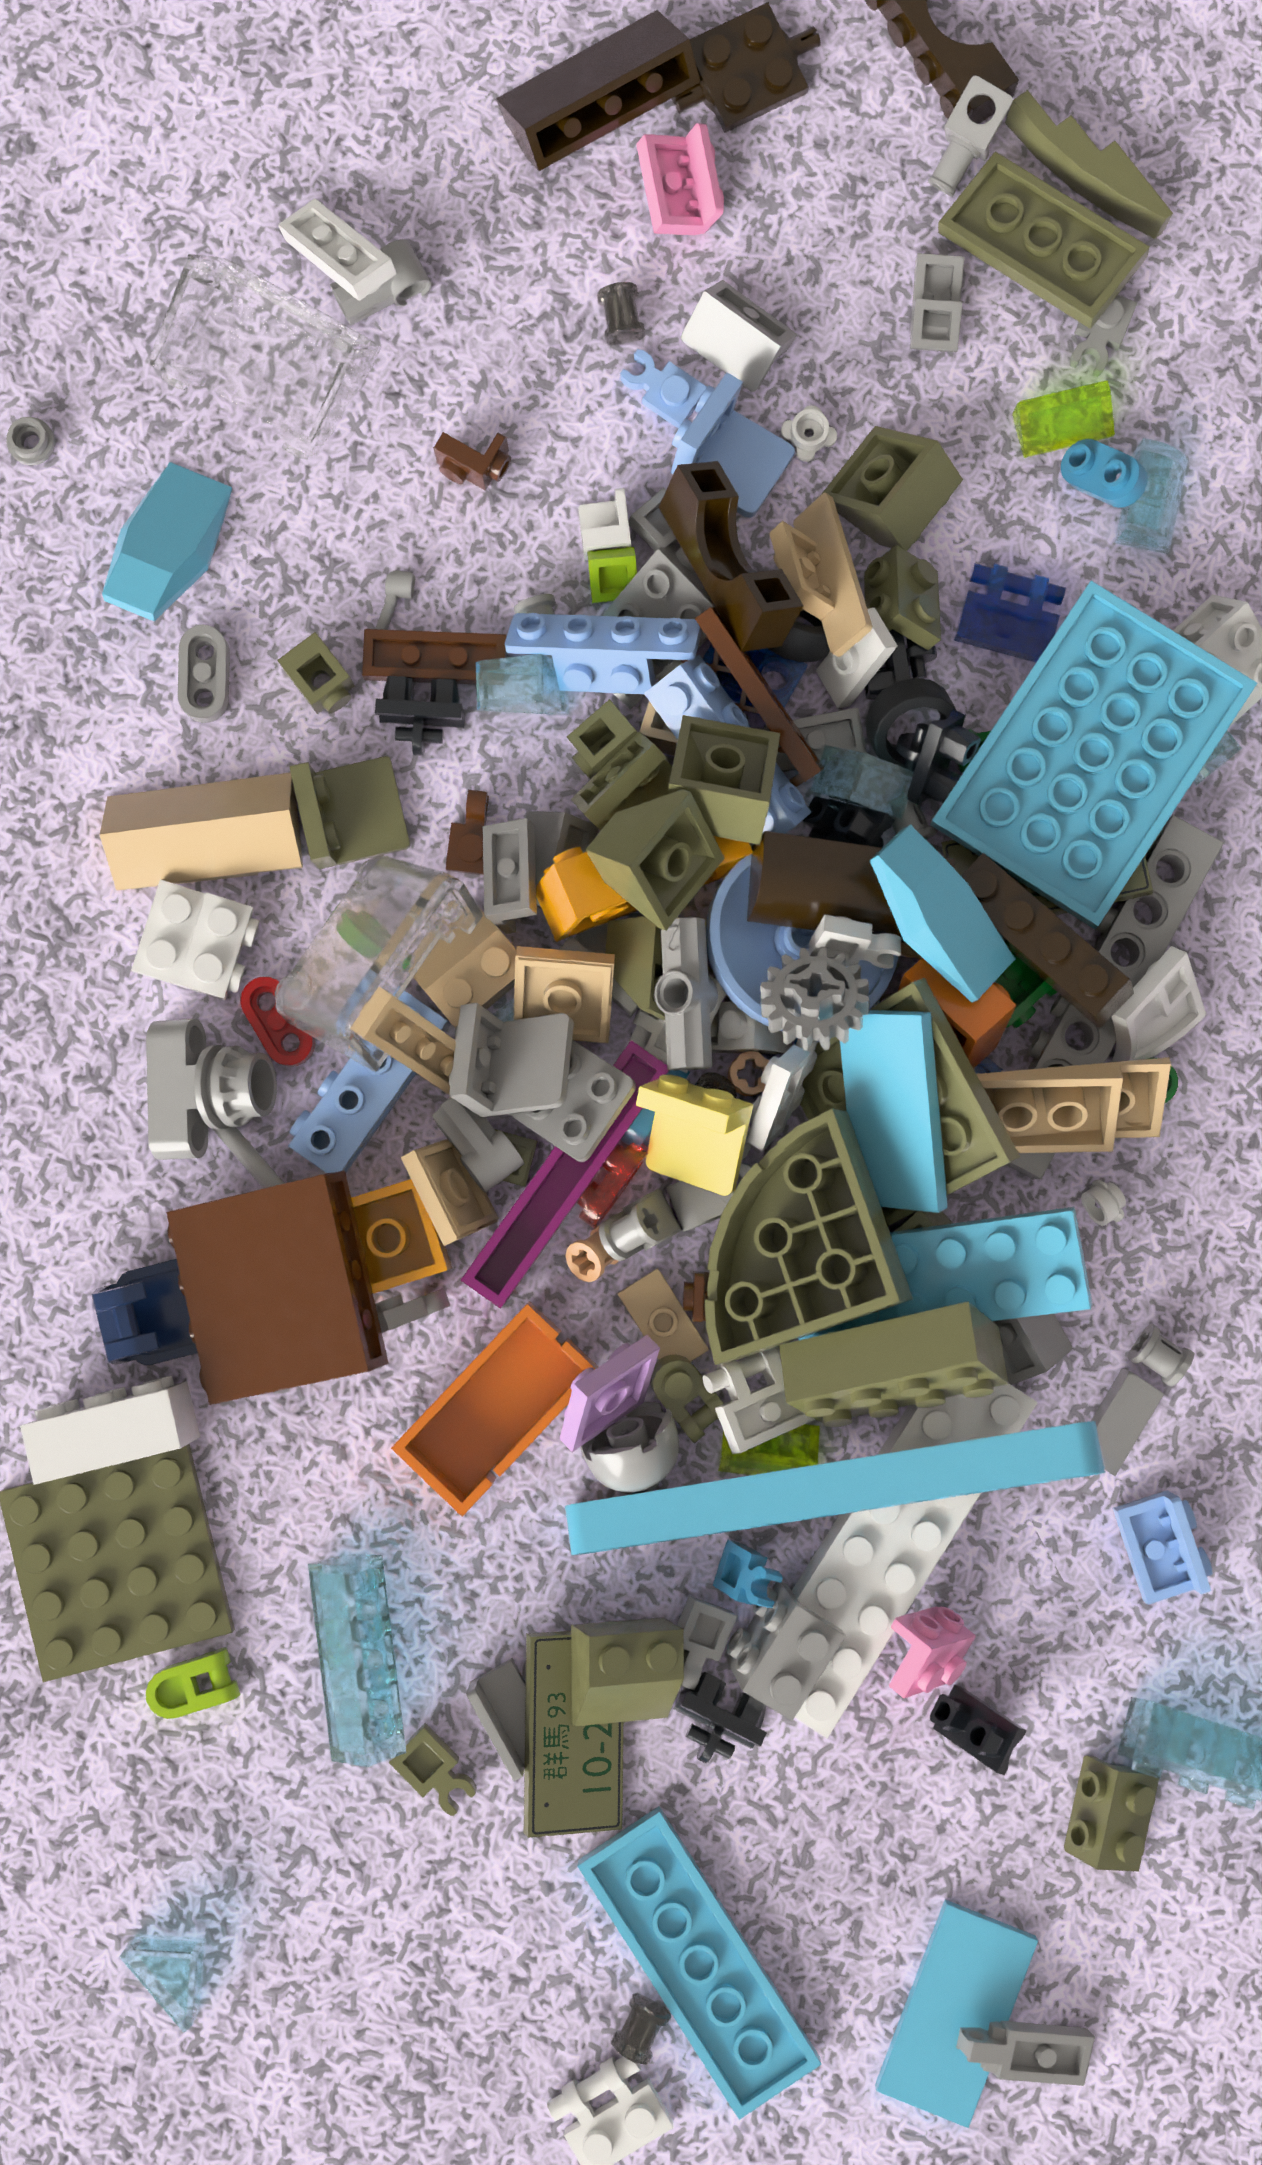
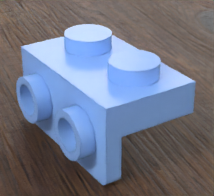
M1166 1490L1113 1508L1142 1599L1145 1603L1149 1605L1191 1590H1196L1200 1594L1211 1591L1207 1577L1213 1574L1212 1567L1205 1550L1202 1547L1197 1548L1191 1530L1197 1528V1523L1187 1500L1181 1501L1179 1496Z

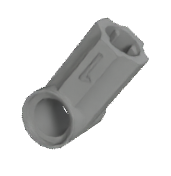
M395 240L380 249L391 258L397 274L382 284L377 291L367 295L362 300L358 301L338 283L330 284L338 305L350 326L394 303L397 306L407 305L405 300L419 293L423 297L430 291L432 283L408 240Z
M453 1098L441 1104L440 1108L432 1115L436 1125L462 1156L460 1160L463 1166L484 1193L524 1165L520 1154L501 1130L495 1131L485 1117H480Z

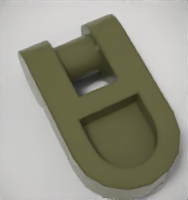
M677 1354L667 1355L657 1361L650 1385L660 1402L666 1409L668 1408L672 1412L673 1418L695 1444L706 1435L703 1430L717 1419L719 1420L715 1407L725 1403L716 1392L710 1394L705 1389L702 1374L686 1357ZM699 1395L706 1404L691 1415L684 1406Z

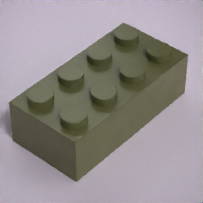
M969 1301L779 1345L786 1403L802 1411L806 1416L823 1423L825 1427L846 1426L853 1422L852 1417L866 1414L874 1418L890 1417L899 1413V1407L913 1404L920 1408L937 1407L946 1403V1397L960 1394L967 1398L984 1397L994 1392L993 1387L1008 1384L999 1327Z

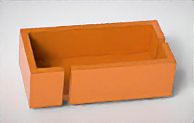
M531 1301L520 1310L391 1447L408 1466L462 1517L493 1485L497 1476L491 1469L494 1467L493 1471L500 1477L569 1404L572 1392L571 1384L574 1379L589 1367H592L594 1370L599 1367L571 1339L567 1338L562 1344L555 1339L561 1330Z

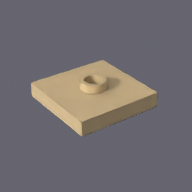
M517 946L515 955L513 1020L565 1013L574 1022L572 1040L609 1043L615 954Z
M448 1139L413 1150L401 1157L444 1246L499 1221L487 1193H484L470 1176L460 1160L462 1156Z

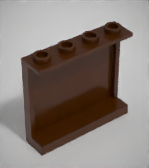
M345 1171L322 1174L166 1212L169 1222L167 1229L168 1239L171 1246L175 1249L179 1267L178 1284L180 1291L185 1296L190 1316L189 1334L192 1341L196 1344L201 1366L199 1373L200 1383L207 1393L209 1405L365 1373L389 1364Z

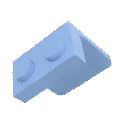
M726 372L716 388L709 385L703 392L695 409L698 415L693 422L685 419L679 427L672 442V445L678 449L671 473L674 474L677 465L718 461L739 495L737 513L751 518L756 515L794 456L795 450L790 443L734 411L743 381Z

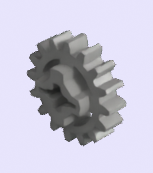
M821 947L817 956H810L806 948H800V959L794 961L785 954L781 956L782 969L772 966L768 968V982H761L760 986L762 1017L768 1018L769 1031L771 1033L783 1029V1043L788 1045L795 1038L802 1039L803 1050L808 1051L812 1041H820L822 1048L828 1050L830 1048V1038L836 1037L841 1042L846 1043L849 1041V1028L858 1031L862 1029L863 1015L869 1013L868 979H861V967L859 964L846 968V954L841 952L834 959L827 958L826 947Z

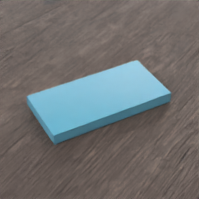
M869 1010L867 1015H863L862 1029L858 1031L849 1028V1041L846 1043L840 1041L848 1115L880 1206L939 1213L947 1209L948 1205L931 1012Z
M945 1899L876 2080V2091L969 2128L989 2072L984 2071L980 2067L981 2063L969 2062L966 2055L960 2049H957L956 2045L960 2028H982L988 2031L990 2022L997 2021L1000 2023V2021H1009L1036 1949L1037 1937Z

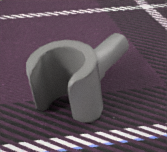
M394 570L387 575L385 604L375 629H388L397 607L398 597L413 599L415 576L412 572Z

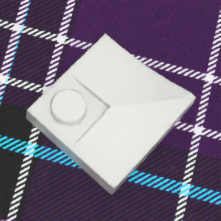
M1171 946L1158 961L1148 968L1146 974L1133 987L1134 994L1111 1017L1116 1034V1051L1112 1062L1152 1058L1181 1039L1205 1017V1008L1187 952Z

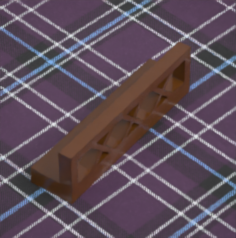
M710 607L697 616L695 620L715 648L713 663L706 664L711 667L716 675L718 671L732 673L742 688L740 704H734L743 713L745 711L759 713L770 732L780 733L778 752L785 753L799 772V774L789 780L790 783L797 787L821 772L824 768L823 764L749 654L740 651L716 607ZM720 657L722 658L726 666L719 665ZM747 697L749 698L753 706L746 705Z

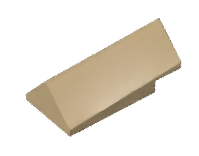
M291 772L107 797L99 835L117 891L158 886L160 879L173 884L255 876L259 872L303 868L297 802Z
M1167 1057L976 1075L1018 1153L1113 1152L1115 1138L1160 1137L1171 1062L1170 1058Z

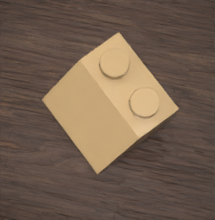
M472 899L399 958V961L455 1028L458 1026L461 1005L478 1003L487 1010L515 985L516 949L499 928L484 916V912Z

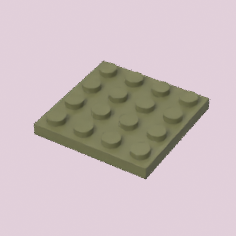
M925 978L910 983L871 1008L870 1010L931 1012L947 1195L1020 1158L1017 1149ZM836 1037L830 1038V1048L828 1050L822 1048L820 1041L817 1043L814 1050L817 1054L816 1062L812 1071L804 1078L802 1083L805 1092L800 1106L808 1120L832 1108L847 1111L840 1040ZM881 1207L887 1226L917 1212V1210Z
M190 1444L180 1449L35 1485L31 1482L0 1491L2 1514L43 1682L230 1634L235 1630Z

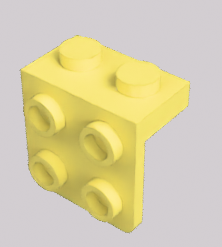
M661 1075L659 1079L639 1086L636 1105L655 1111L646 1156L647 1167L653 1172L723 1196L734 1192L737 1186L753 1104L734 1098L732 1094L723 1090L706 1089L690 1084L687 1079L675 1075Z

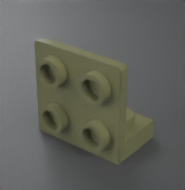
M638 731L570 800L596 827L602 830L615 813L671 794L668 791L673 766L665 759L666 756L657 746Z
M388 756L315 772L309 762L289 766L310 860L319 870L410 848L411 844L391 759Z

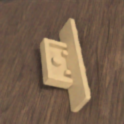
M825 492L795 518L793 522L794 528L781 521L769 535L775 553L773 559L778 569H782L804 606L802 610L821 620L830 652L837 657H841L872 630V623L834 499Z

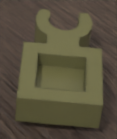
M426 1723L389 1760V1764L422 1798L434 1788L439 1793L441 1808L451 1816H454L459 1808L458 1804L450 1797L451 1790L455 1788L463 1789L471 1798L476 1794L477 1787L471 1777L463 1773H454L451 1770L458 1763L459 1756Z

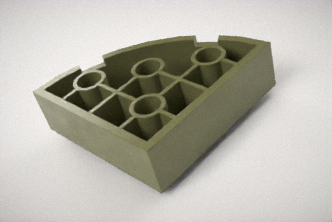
M832 1108L798 1125L777 1141L778 1144L770 1149L759 1163H755L741 1179L723 1210L710 1247L707 1270H710L707 1287L708 1299H705L706 1329L715 1365L733 1362L913 1300L847 1111Z

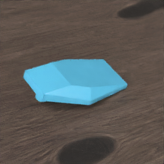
M169 462L120 529L102 592L104 601L152 621L157 620L209 569L225 518L232 487Z
M908 825L897 833L870 862L903 940L971 1003L975 1002L1009 967L1015 958L969 884L913 826Z

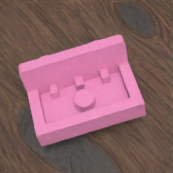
M697 123L686 137L644 134L636 145L654 234L698 235L706 233L724 212V194L719 187L715 167V150L710 142L707 125Z
M936 1606L896 1617L891 1628L912 1646L889 1686L901 1697L907 1698L922 1692L929 1693L934 1688L945 1684H953L966 1667V1661L963 1658L976 1635L963 1626L964 1620L956 1612L946 1607Z

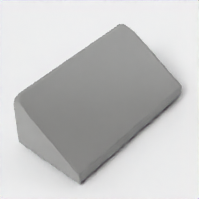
M1123 1368L1091 1421H1096L1105 1471L1114 1476L1117 1475L1164 1393L1134 1373Z

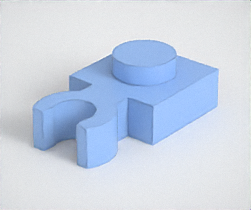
M637 349L634 353V360L643 365L645 371L641 375L635 376L623 369L620 373L622 383L630 389H645L647 392L642 398V404L679 429L683 421L688 419L696 409L707 386L670 361L662 371L655 368L653 358L647 352Z

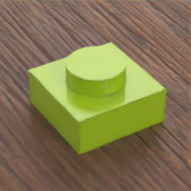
M625 547L587 551L592 603L614 601L637 574L635 548Z

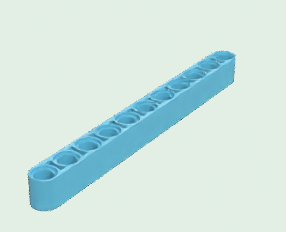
M1089 1421L566 1505L565 1510L571 1555H581L1106 1473L1096 1421Z

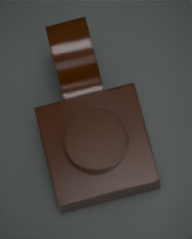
M468 789L465 824L451 822L446 871L484 875L483 826H486L489 803L488 792Z

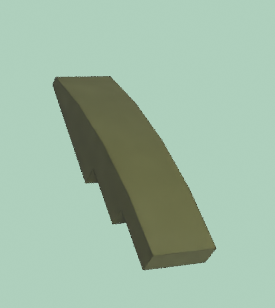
M1028 90L1013 100L1005 124L1043 165L1073 191L1111 217L1154 239L1163 233L1173 212L1116 141H1113L1100 151L1072 115L1056 126Z

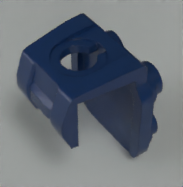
M177 1259L127 1271L121 1275L116 1284L100 1287L92 1293L105 1353L109 1363L116 1365L136 1360L142 1365H154L198 1353L196 1344L192 1341L189 1334L190 1316L185 1296L180 1291L178 1284L179 1267Z

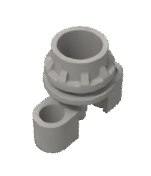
M197 1019L154 1021L150 1024L146 1035L148 1141L151 1153L156 1159L201 1158L206 1153L208 1147V1127L215 1130L226 1129L229 1126L240 1127L246 1125L253 1117H264L271 1113L276 1101L277 1080L273 1064L266 1054L249 1053L239 1046L224 1047L223 1045H210L206 1047L205 1031L203 1025Z

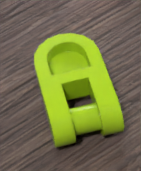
M227 1647L166 1666L159 1670L148 1682L145 1692L146 1702L150 1710L159 1717L172 1719L238 1698L241 1694L237 1681H231L227 1667L231 1663ZM208 1672L212 1688L200 1692L196 1676Z

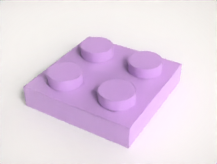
M648 1335L632 1345L629 1343L621 1345L611 1354L607 1362L595 1370L592 1367L585 1369L572 1382V1392L568 1407L564 1412L565 1420L560 1435V1440L572 1452L644 1403L660 1351V1347Z

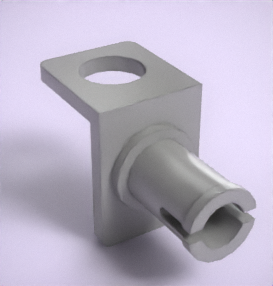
M973 76L970 79L944 126L945 138L950 144L933 175L928 179L930 185L953 197L959 182L973 158H980L986 161L989 156V144L1013 103L1011 95L978 76ZM978 95L989 96L995 104L994 116L985 124L974 123L967 114L970 101Z

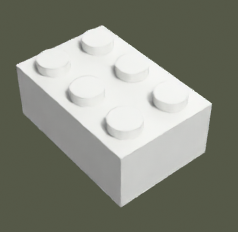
M171 1375L131 1387L133 1395L127 1396L125 1387L83 1399L84 1407L81 1408L78 1399L34 1411L36 1420L20 1426L33 1485L180 1449L200 1438L188 1381L174 1384Z

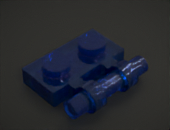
M974 563L969 582L987 586L986 593L984 595L968 590L953 641L1036 663L1054 637L1060 617L1059 614L1042 610L1043 603L1047 602L1061 606L1066 587L1049 583V578L1035 574L1033 578L1010 573L1007 566L996 563L992 567ZM1002 591L1027 597L1026 606L1001 599Z

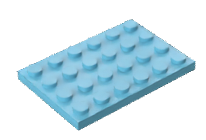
M1090 581L932 819L930 825L978 856L984 853L1008 875L1088 926L1096 929L1258 683L1100 585Z

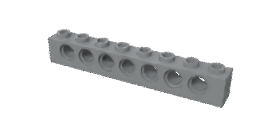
M1175 815L1168 819L1145 854L1153 894L1120 901L1116 908L1111 906L1099 926L1095 929L1101 935L1094 948L1131 980L1132 987L1142 979L1148 968L1163 956L1224 844L1219 839ZM1158 861L1167 862L1173 868L1174 880L1172 883L1164 882L1157 875L1156 866ZM1136 902L1145 903L1151 909L1152 921L1149 925L1142 924L1135 918L1133 910ZM1114 943H1120L1128 949L1130 961L1126 967L1120 966L1113 961L1111 947ZM1059 994L1050 1009V1013L1056 1016L1049 1031L1040 1030L1028 1049L1027 1055L1033 1058L1028 1069L1105 1063L1116 1043L1112 1018L1099 1029ZM1070 1025L1079 1027L1085 1035V1043L1081 1050L1072 1049L1065 1040V1032ZM1019 1153L1020 1158L1006 1165L1032 1180L1042 1179L1055 1153Z

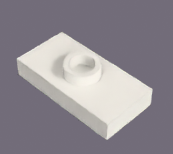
M875 608L867 609L872 623V630L841 657H837L829 652L816 669L818 676L837 708L850 706L897 648L896 642Z

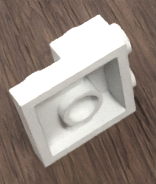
M160 879L131 971L225 1000L228 991L237 993L245 969L244 965L237 963L242 945L252 947L260 920L251 918L253 913V907L207 892L205 894Z

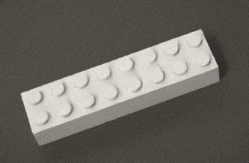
M1008 1383L1007 1385L993 1387L994 1392L984 1397L967 1398L960 1394L946 1397V1403L937 1407L920 1408L916 1404L908 1405L877 1455L1018 1433L1038 1402ZM981 1493L853 1512L838 1516L795 1584L792 1592L801 1605L840 1628L846 1637L796 1714V1719L825 1738L829 1737L893 1635L894 1630L891 1628L894 1619L906 1614Z

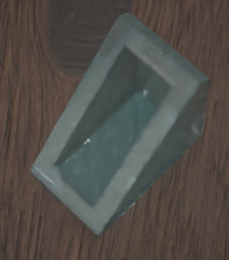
M534 654L476 662L477 710L549 715L569 714L568 691H559L553 659L543 654Z
M825 745L820 760L824 768L815 775L811 792L849 804L885 812L891 817L902 820L908 803V790L914 774L913 771L864 752Z
M137 1934L129 1941L119 1958L181 2031L185 2033L192 2027L201 2009L206 1938Z

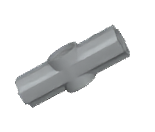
M676 918L667 931L661 929L663 975L659 978L654 993L656 1004L665 1013L667 1070L708 1069L712 1067L710 1013L717 1004L718 991L713 980L708 977L706 923L703 918ZM688 986L689 994L685 1003L684 993Z

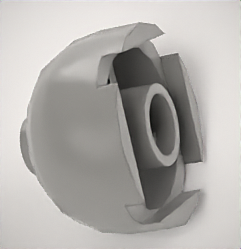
M656 1402L642 1403L626 1415L628 1418L615 1422L580 1447L585 1462L592 1474L605 1487L635 1494L650 1492L659 1485L660 1481L668 1475L676 1464L679 1451L677 1427L672 1412L668 1408L666 1413L663 1412L660 1403Z

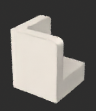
M624 488L615 489V501L582 504L578 507L584 561H588L587 551L631 547Z

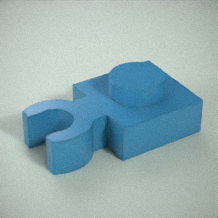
M727 1539L712 1586L735 1601L773 1608L775 1602L768 1598L767 1587L770 1581L781 1583L783 1576L777 1570L765 1568L768 1559L766 1556L745 1544Z

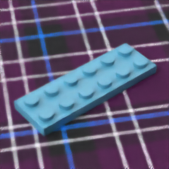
M1075 1207L890 1232L913 1300L802 1337L799 1340L968 1301L991 1321L1091 1309L1093 1304Z
M660 1806L578 1860L577 1867L739 2120L822 2065L820 2056Z

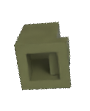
M316 632L277 660L317 715L324 709L330 714L334 713L350 701L351 695L348 691L355 687L351 677ZM326 674L330 677V680L320 688L314 687L313 682L316 676Z
M609 699L567 736L568 740L578 751L572 759L587 777L591 779L637 731Z

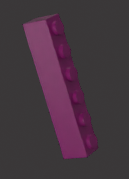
M630 1040L613 1066L635 1081V1092L587 1161L579 1162L555 1146L461 1278L463 1283L500 1309L508 1301L643 1109V1107L636 1105L639 1086L659 1079L661 1075H667L670 1071L667 1070L666 1064L632 1040Z

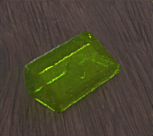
M1108 380L1020 401L1012 413L1024 458L1068 448L1080 440L1093 439L1097 441L1115 435L1111 390Z
M804 1424L742 1453L732 1454L723 1431L718 1471L756 1475L818 1465L820 1426Z

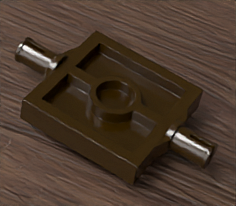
M769 2L690 39L700 83L673 97L672 102L676 105L679 114L690 107L704 102L715 113L724 133L807 94L809 86L798 65L797 56L820 47L819 34H816L817 30L812 26L793 37H788L781 29Z

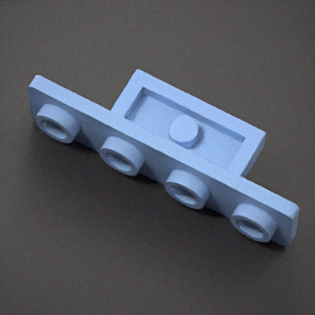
M516 613L513 616L505 640V648L507 653L552 655L559 691L644 694L656 682L652 659H695L702 629L695 619Z

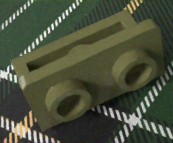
M896 544L882 557L874 559L864 573L865 603L867 609H876L888 631L894 629L921 647L929 650L941 641L938 571L927 560L917 558Z
M1084 1756L1065 1838L1064 1850L1097 1870L1139 1872L1160 1775L1148 1769L1111 1765L1097 1757Z

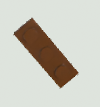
M364 629L362 676L367 681H386L387 676H403L412 678L414 682L431 683L434 679L456 680L457 684L505 686L507 662L505 640L507 635Z

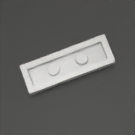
M315 198L278 224L284 239L358 301L377 291L382 284L397 274L390 257Z

